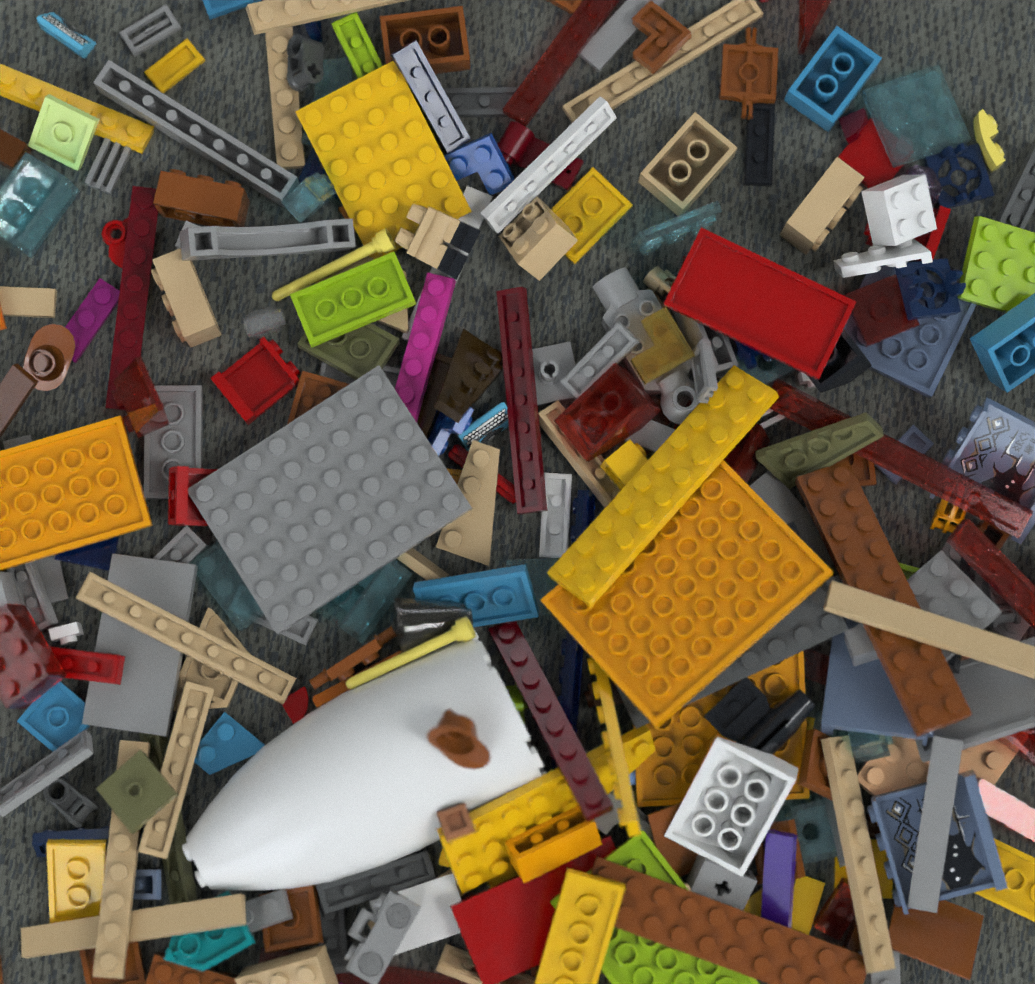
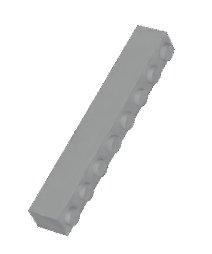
M108 60L93 82L98 92L283 208L287 207L300 187L297 176L112 61Z

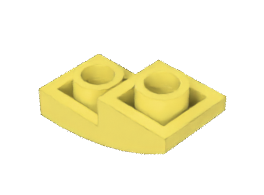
M982 109L973 119L976 142L979 143L984 162L992 173L1001 167L1006 160L1004 159L1002 148L999 144L992 141L999 132L997 130V123L990 114L987 115Z

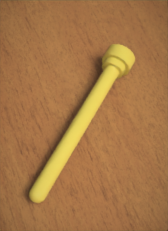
M386 228L375 233L372 242L273 291L272 299L280 301L290 296V294L300 291L375 252L388 253L394 250L396 246L392 236Z
M465 616L455 621V625L451 626V630L348 678L346 686L349 689H354L455 640L466 642L476 638L475 630L468 617Z

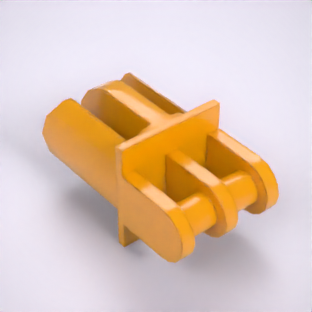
M948 482L940 503H937L930 529L938 528L942 530V533L948 531L958 537L962 526L965 524L964 518L975 491L972 489L967 490L959 509L964 487L960 485L956 487L948 505L953 490V483Z

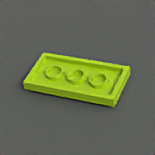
M395 251L290 294L311 347L416 305Z

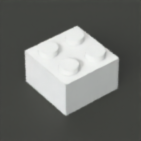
M926 174L901 175L861 191L873 245L896 246L937 229Z

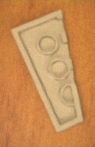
M476 440L472 441L457 484L472 509L442 528L436 548L490 566L500 458L499 448Z

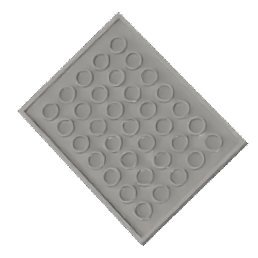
M379 365L188 488V494L278 635L472 509Z

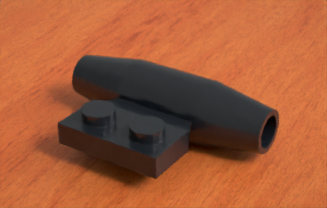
M746 677L730 689L704 717L724 737L773 755L796 733L816 705L801 689H798L770 708L766 695Z

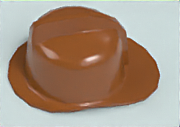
M45 325L35 332L30 341L23 361V368L39 381L35 386L37 390L49 391L56 389L66 377L74 355L75 341L71 332L62 325Z
M447 709L437 726L428 731V741L456 765L467 769H480L488 765L491 759L490 752L477 738V728L471 718Z

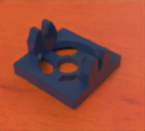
M960 143L956 148L948 146L940 153L924 158L930 181L935 189L934 195L938 208L941 205L950 209L994 196L979 143L969 146L965 143ZM957 157L970 160L976 166V169L967 171L960 167ZM948 160L951 168L948 176L938 178L940 167ZM956 170L964 172L966 182L963 185L952 183L950 177L952 172ZM936 176H937L938 181L940 182V184H937V182H936ZM979 177L978 187L968 194L966 185L969 183V180ZM950 185L957 189L959 195L956 197L949 195L941 187Z
M947 258L932 260L933 262L922 264V261L909 262L907 267L897 269L895 267L908 320L956 315L961 312L957 297L964 292L966 283H957V280L961 278L963 271L957 269L950 270ZM926 270L936 273L941 278L942 284H934L933 281L929 280ZM922 283L930 286L932 290L931 297L923 295L924 289L923 287L920 288ZM938 293H945L944 303L936 308L934 298ZM917 300L924 301L925 306L921 305Z

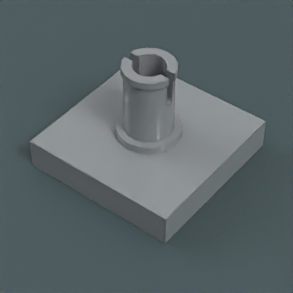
M571 342L532 349L537 405L542 406L554 403L557 400L560 402L574 399L575 397L560 382L575 366Z

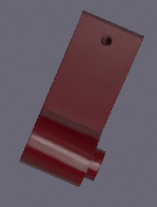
M510 121L497 145L508 166H511L513 163L525 170L550 144L536 138L534 133L526 126ZM576 157L551 183L569 191L584 161Z

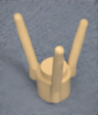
M656 266L646 275L643 283L648 287L647 290L653 291L677 334L681 336L676 322L667 308L663 306V302L658 296V293L661 296L666 292L669 293L676 277L670 271H663L659 266Z

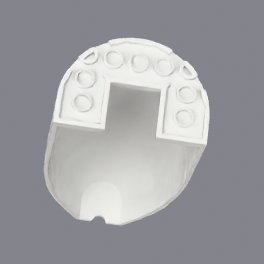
M476 631V638L466 642L455 640L361 686L340 694L307 714L264 745L232 776L212 800L187 835V843L182 845L189 861L194 860L198 868L195 871V876L202 888L208 886L211 890L257 891L293 889L332 882L370 870L414 853L440 840L436 831L437 828L441 827L437 812L465 803L469 813L546 774L547 772L543 769L544 765L535 747L530 743V736L496 668L491 666V659L482 642H479ZM451 709L455 713L469 717L475 722L477 738L490 752L491 759L488 765L480 769L463 768L450 761L428 741V731L437 726L445 710Z

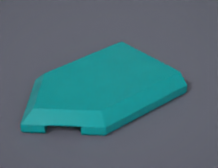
M227 890L226 892L218 895L217 897L229 896L232 894L229 890ZM247 923L242 926L172 936L163 960L204 972L254 944L255 940Z

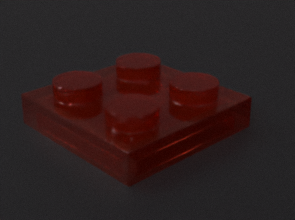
M896 274L844 295L856 301L851 314L866 348L920 325L917 319L908 320Z

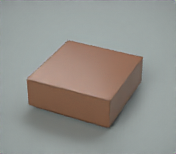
M465 803L437 812L446 842L475 833Z

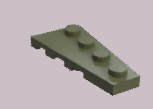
M865 412L756 450V459L788 489L796 486V477L830 467L884 436L883 428Z

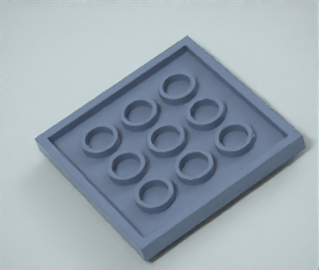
M882 265L881 270L878 272L865 274L853 299L856 301V304L844 330L872 366L869 369L931 398L977 304L958 299L961 312L956 315L908 320L895 267ZM927 272L929 280L933 281L934 284H942L940 278ZM922 283L920 288L923 287L924 289L923 295L931 297L932 290L930 286ZM938 293L934 298L936 308L944 303L945 293ZM917 300L921 305L925 306L924 301Z

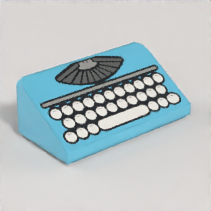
M54 12L39 15L36 18L42 30L82 58H86L96 45L95 41Z
M501 402L471 423L468 429L462 432L461 435L458 434L459 441L468 452L473 440L486 443L509 427L506 404Z

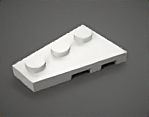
M911 239L896 246L874 245L869 247L868 251L859 254L857 252L845 253L841 256V259L834 260L835 271L842 278L878 272L881 270L882 265L896 267L897 269L907 267V262L910 260L922 259V264L933 261L931 251L915 239Z

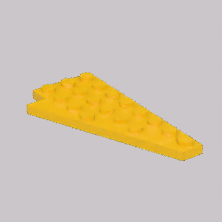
M646 724L621 735L629 775L655 751L651 732ZM603 744L587 752L586 755L608 795L613 790L612 783L618 781L616 774L610 775L607 757L612 756L611 748L605 749ZM559 768L469 812L475 830L473 834L446 842L442 828L436 829L462 894L485 882L491 888L518 876L512 866L505 841L578 806Z

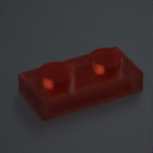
M842 877L813 921L815 929L840 940L855 917L848 879Z

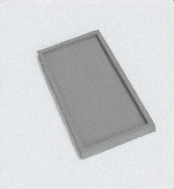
M112 553L107 581L189 622L198 566ZM102 612L95 652L125 656L121 685L89 681L82 724L169 737L183 653Z
M1035 637L1020 641L1035 647ZM972 658L962 660L959 674L953 673L972 715L967 719L934 730V734L964 739L962 748L964 750L1035 727V679ZM928 737L927 746L922 745L923 740L915 739L923 763L930 761L933 737Z

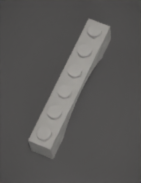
M353 219L322 220L261 227H188L179 232L182 261L342 252L356 247Z

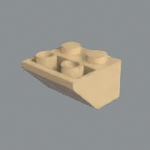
M537 196L524 207L517 218L507 225L499 236L517 264L539 281L578 241L569 227Z

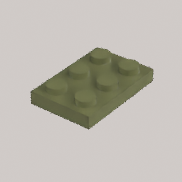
M370 323L315 347H311L306 333H304L297 345L299 349L357 380L378 365L383 369L400 341L399 338Z

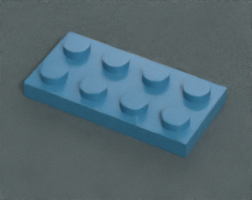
M526 564L414 582L413 591L427 634L447 632L451 630V626L455 625V621L465 616L468 617L473 627L539 617V608Z

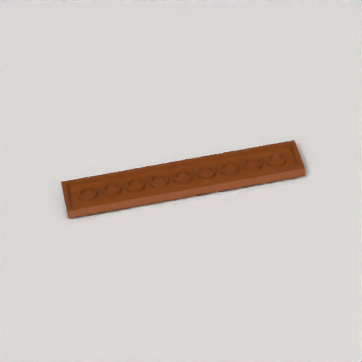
M846 460L796 477L795 484L843 584L921 609L849 461ZM862 623L916 737L967 719L972 715L940 648Z
M596 856L591 875L625 884V891L614 924L616 928L768 984L864 983L867 972L862 954Z

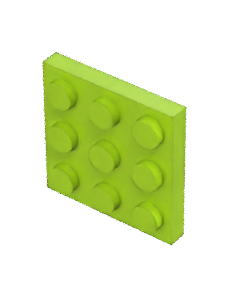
M982 216L974 217L962 269L963 275L959 282L966 283L964 292L957 298L1007 313L1034 294L1035 233Z

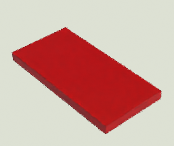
M701 227L663 306L819 380L856 301Z
M610 835L601 838L602 845L526 883H523L518 875L450 905L482 984H497L540 964L555 913V908L549 901L561 892L568 868L586 873L593 867L596 856L604 859L616 849Z

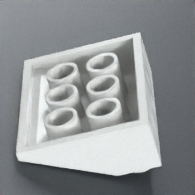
M716 737L664 836L743 877L796 781L799 768L772 754Z

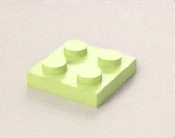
M49 94L44 98L28 146L78 171L83 166L99 119Z

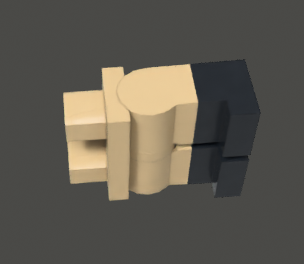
M412 204L406 218L418 223L419 226L415 234L401 227L395 242L407 249V254L457 280L468 256L443 243L445 241L470 254L481 230L430 206L425 208Z

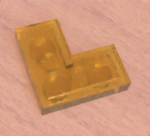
M666 307L641 320V324L654 346L632 358L631 363L644 385L692 359L695 354Z

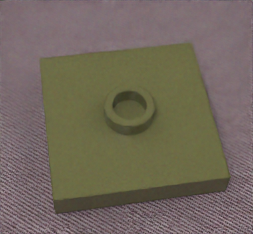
M139 750L96 788L127 829L133 834L178 796V793L142 750Z

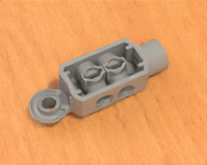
M626 267L620 268L599 280L592 287L606 310L601 324L607 333L618 321H621L640 340L623 358V362L642 394L648 396L661 394L660 405L663 414L670 421L681 424L699 404L694 381L690 380L687 376L692 368L690 354L653 291L639 290ZM681 394L688 395L692 401L691 405L688 407L680 406L677 402V396Z

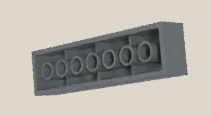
M825 581L684 706L848 630L842 616L824 611L829 588L827 582ZM615 684L635 728L637 729L650 723Z

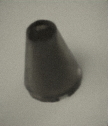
M394 597L393 599L394 612H397L395 625L400 654L451 630V626L455 625V621L465 616L468 617L473 626L471 608L466 609L465 603Z

